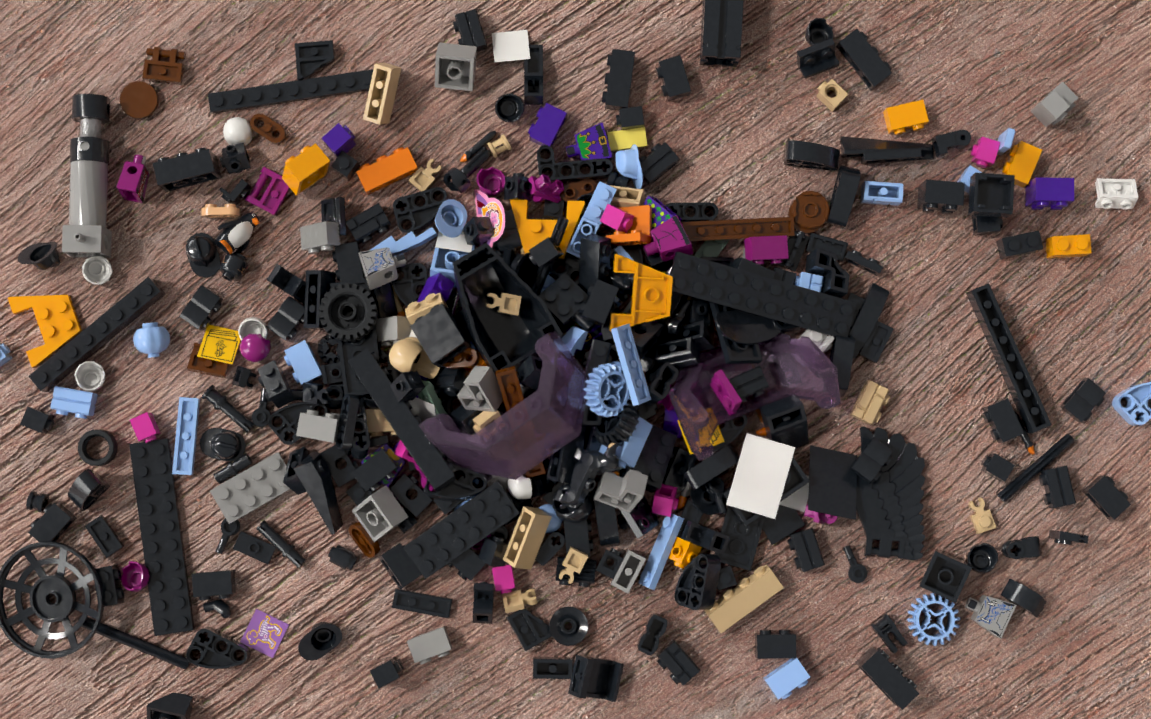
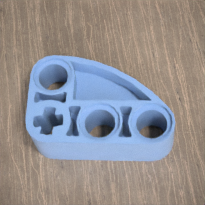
M1151 382L1131 386L1113 398V408L1129 425H1143L1151 419V408L1148 406V400L1151 399ZM1122 398L1127 401L1125 408L1120 403Z

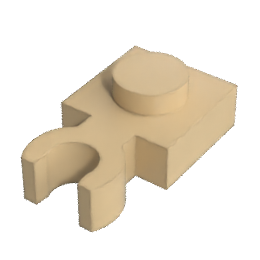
M434 159L428 161L426 169L420 167L408 180L420 192L427 190L436 180L432 175L438 174L442 170L440 165L436 169L431 168V165L435 162Z
M494 293L487 294V297L494 299V303L486 304L485 307L494 308L497 306L499 307V313L519 315L522 296L501 293V298H498Z
M978 498V507L974 506L973 501L968 502L970 509L975 512L970 517L977 534L996 528L990 509L984 510L985 502L983 498Z
M570 547L562 563L566 569L560 572L559 579H562L563 575L568 574L570 576L568 583L571 584L574 580V571L580 574L588 554Z
M520 589L502 594L506 613L525 609V604L535 605L538 603L535 589H529L525 593H521Z

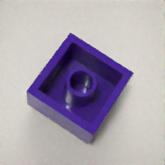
M1034 178L1025 186L1026 207H1032V210H1042L1044 207H1051V210H1062L1063 207H1067L1068 204L1075 201L1074 178Z

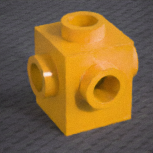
M676 537L668 558L675 561V566L685 569V566L699 555L702 547Z

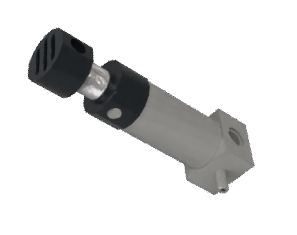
M76 94L72 98V119L80 123V137L70 139L69 225H63L62 252L71 257L89 258L100 255L104 258H111L112 231L106 228L110 142L101 139V124L110 122V99L107 96L98 94Z

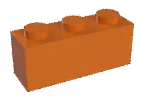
M400 147L394 150V154L388 157L387 155L381 156L376 159L377 162L371 165L367 163L359 167L356 173L367 195L406 178L418 170L408 147L405 149Z

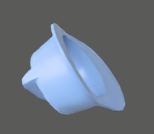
M634 144L631 149L616 152V167L621 175L632 178L635 188L641 189L643 174L638 148Z
M454 199L444 201L440 205L435 217L436 227L447 237H458L462 233L467 221V211L459 201Z

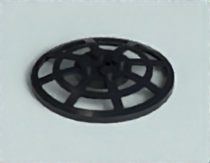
M54 541L33 543L12 554L0 570V627L7 638L22 651L32 656L49 659L72 654L84 647L93 638L103 616L104 593L98 573L91 562L75 548ZM42 547L60 548L59 559L45 558L37 560L31 551ZM68 551L76 555L90 571L89 574L83 576L77 567L67 562ZM24 555L31 565L23 571L18 582L6 579L12 566ZM58 564L57 574L47 575L42 565ZM66 568L70 569L79 580L71 584L64 578ZM35 570L40 579L33 586L24 584L27 577ZM93 580L96 583L99 596L98 611L90 607L91 594L88 583ZM4 587L15 590V604L18 614L10 618L6 616L3 603ZM81 587L84 588L85 605L76 601L75 591ZM22 592L30 594L31 607L25 610L22 603ZM51 593L56 596L55 604L50 601ZM75 609L83 614L72 627L68 616ZM35 613L40 619L44 620L42 628L40 629L35 626L28 617ZM88 616L96 619L91 632L83 641L78 643L75 632L84 624ZM22 620L30 631L38 635L35 646L21 639L12 628V625ZM62 621L65 629L64 632H49L52 622ZM68 637L71 647L61 651L42 650L46 638L61 639Z

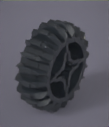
M627 400L628 406L624 405L621 413H618V416H602L601 425L593 427L595 428L593 435L599 443L606 447L611 443H616L618 447V445L622 446L624 441L628 442V438L633 436L632 433L636 430L635 427L639 423L637 419L640 417V414L638 413L639 408H637V405L633 406L631 400Z

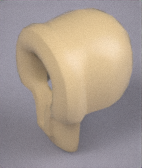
M415 337L401 339L390 349V363L400 372L417 371L419 375L433 379L440 369L432 364L419 340ZM420 353L421 355L418 362L414 363L415 359Z

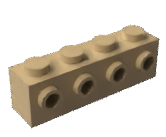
M767 565L760 566L750 577L743 578L736 587L725 591L721 598L717 601L715 600L714 606L710 610L704 611L719 632L722 633L784 587Z

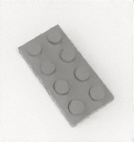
M279 452L210 490L229 525L291 490L283 483L287 466Z

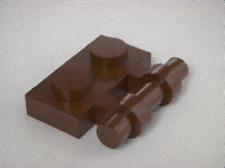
M161 47L147 48L146 55L153 56L152 60L145 59L142 78L144 80L182 84L184 65L177 63V60L185 59L186 52L178 51V49L163 50ZM167 57L170 59L169 62L160 61V58Z

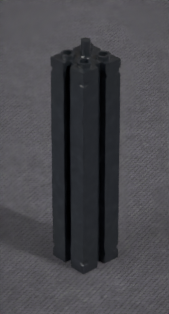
M703 0L699 65L737 67L741 58L743 0Z

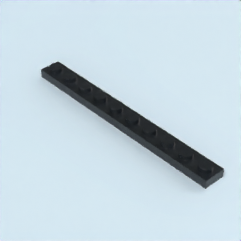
M374 69L209 93L210 112L214 114L369 91Z

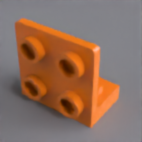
M650 205L620 207V209L635 217L627 233L616 230L613 235H606L607 238H611V245L630 246L651 243L652 207Z

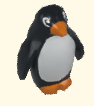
M250 212L237 218L225 220L218 226V230L222 229L214 243L229 255L235 249L237 253L243 252L249 245L254 228L259 224L257 214Z

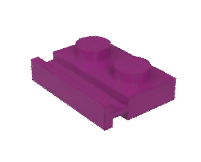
M721 369L715 372L711 380L712 383L709 385L729 416L737 412L736 410H738L742 400Z

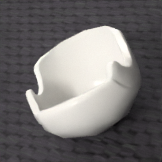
M234 117L225 123L223 135L229 145L244 143L247 146L252 140V128L246 119Z
M100 255L87 258L82 266L84 278L94 285H102L109 281L113 272L110 262Z
M256 317L243 320L238 329L241 341L249 334H261L266 339L268 329L265 322Z
M85 361L75 371V379L78 386L83 390L96 391L105 382V372L100 364L94 361Z
M515 470L508 478V490L515 499H530L532 496L531 480L523 476L525 471Z

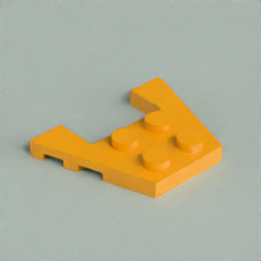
M510 200L523 250L526 254L529 253L528 250L546 238H551L557 220L527 219L528 200ZM567 201L566 219L569 222L559 245L564 255L559 258H565L566 250L573 238V233L579 223L581 213L585 208V201Z
M615 254L613 272L634 274L630 314L610 313L609 331L626 324H630L631 327L643 322H650L670 316L673 277Z
M69 295L8 297L13 314L16 315L33 308L45 344L26 351L32 368L39 366L42 361L53 355L57 349L82 332Z

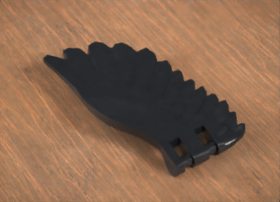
M865 426L860 427L861 452L873 437L893 450L891 453L893 458L887 466L883 465L879 471L882 473L876 481L872 480L870 483H867L857 475L856 511L866 536L864 556L877 555L882 558L893 556L897 557V559L905 560L921 559L923 553H920V551L924 547L922 542L925 539V535L922 534L924 526L920 525L924 515L919 513L924 505L919 502L924 496V491L921 490L925 482V477L921 475L925 467L924 458L917 457L915 444L910 442L906 444L904 437L900 433L892 434L888 438L887 432L882 428L877 427L872 434ZM873 540H880L878 547H872ZM892 541L899 542L897 549H891Z

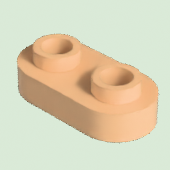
M206 204L204 208H201V216L206 218H236L240 216V208H236V204H225L224 207H217L216 204Z

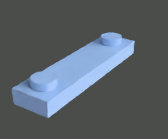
M630 324L611 329L633 406L651 400Z
M179 397L172 474L193 475L200 406L199 398Z
M675 514L664 518L645 568L641 573L639 584L655 590L684 518Z

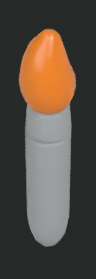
M688 481L678 498V509L683 508L687 502V496L691 489Z

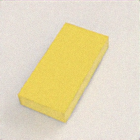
M645 127L607 132L611 152L631 149L634 144L637 145V148L647 147Z

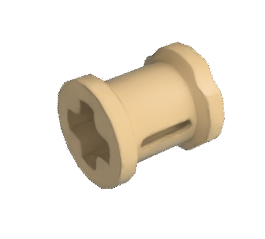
M504 134L493 143H487L494 158H497L500 153L507 149L509 151L512 149Z

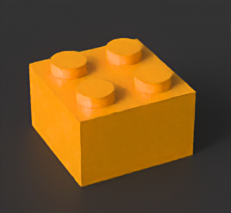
M316 143L311 147L309 145L304 147L300 152L301 154L296 157L291 156L285 162L282 179L296 196L327 174L330 160Z

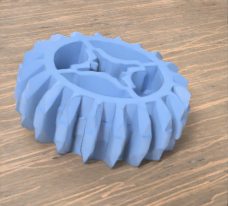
M601 364L598 368H593V373L588 374L589 380L585 381L587 387L583 390L586 391L584 398L588 399L586 405L590 406V410L599 416H618V413H621L623 410V406H628L627 400H631L624 373L619 365Z
M930 593L928 598L926 594H923V601L920 598H916L918 605L911 604L914 611L908 610V614L912 615V618H907V621L913 622L908 628L910 630L915 629L912 635L914 637L918 636L917 640L920 642L924 640L926 645H929L931 642L933 646H937V641L943 645L944 638L947 641L951 640L949 634L956 635L953 628H959L955 621H960V617H954V615L959 610H952L955 603L951 602L948 604L949 600L946 598L942 600L943 597L939 595L935 597L934 593ZM937 603L943 608L933 612L927 605ZM922 611L925 615V619L921 623L922 625L920 626L919 616ZM947 613L948 622L946 627H944L942 620ZM931 615L937 616L936 624L930 622L932 620L930 619ZM935 627L940 633L927 635L924 630Z

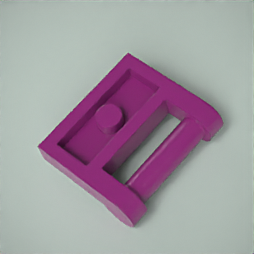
M263 167L260 171L262 174L245 200L275 216L290 188L284 182L281 175ZM268 177H271L272 180L261 200H257L256 198Z

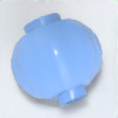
M158 322L143 323L142 328L137 329L133 336L134 346L139 352L148 354V358L160 357L159 353L166 350L169 346L170 334L164 326L158 327Z

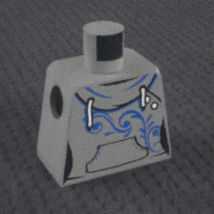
M387 247L358 253L370 290L398 278L396 268L407 265L404 254L392 257L390 249Z
M982 595L979 601L969 597L965 604V608L973 611L971 620L1000 639L1017 606L1013 603Z

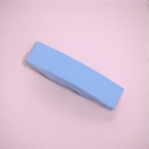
M433 227L417 237L411 231L398 241H395L391 235L370 250L387 247L390 249L393 257L417 248L438 235Z

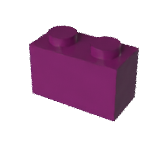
M787 235L749 237L744 239L745 259L762 265L764 261H770V264H781L782 260L789 258Z

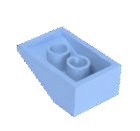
M435 247L430 277L441 273L455 283L453 287H457L452 263L468 254V252Z

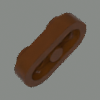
M259 113L251 118L250 126L257 134L273 144H280L285 140L286 132L284 128L266 115ZM264 122V126L258 127V123ZM279 132V137L274 138V133Z
M584 179L564 185V191L560 193L561 199L567 203V201H576L583 194H594L597 184L592 179ZM586 185H590L592 189L590 191H586L584 187ZM568 190L573 191V195L567 196L566 192Z
M469 347L457 355L453 362L449 361L443 366L449 369L473 368L478 364L480 356L475 349ZM472 355L473 359L468 361L469 356Z
M355 522L349 527L350 536L365 556L373 558L380 552L378 541L374 542L360 522Z

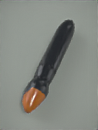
M491 131L485 135L469 151L463 154L460 162L469 161L474 154L496 136L497 132Z
M1015 412L1024 432L1020 437L1025 443L1026 450L1033 455L1035 454L1034 444L1030 441V437L1019 415Z

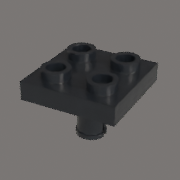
M645 496L642 497L630 513L620 509L624 517L618 519L619 527L625 530L630 526L637 539L660 524L656 513H652V509Z

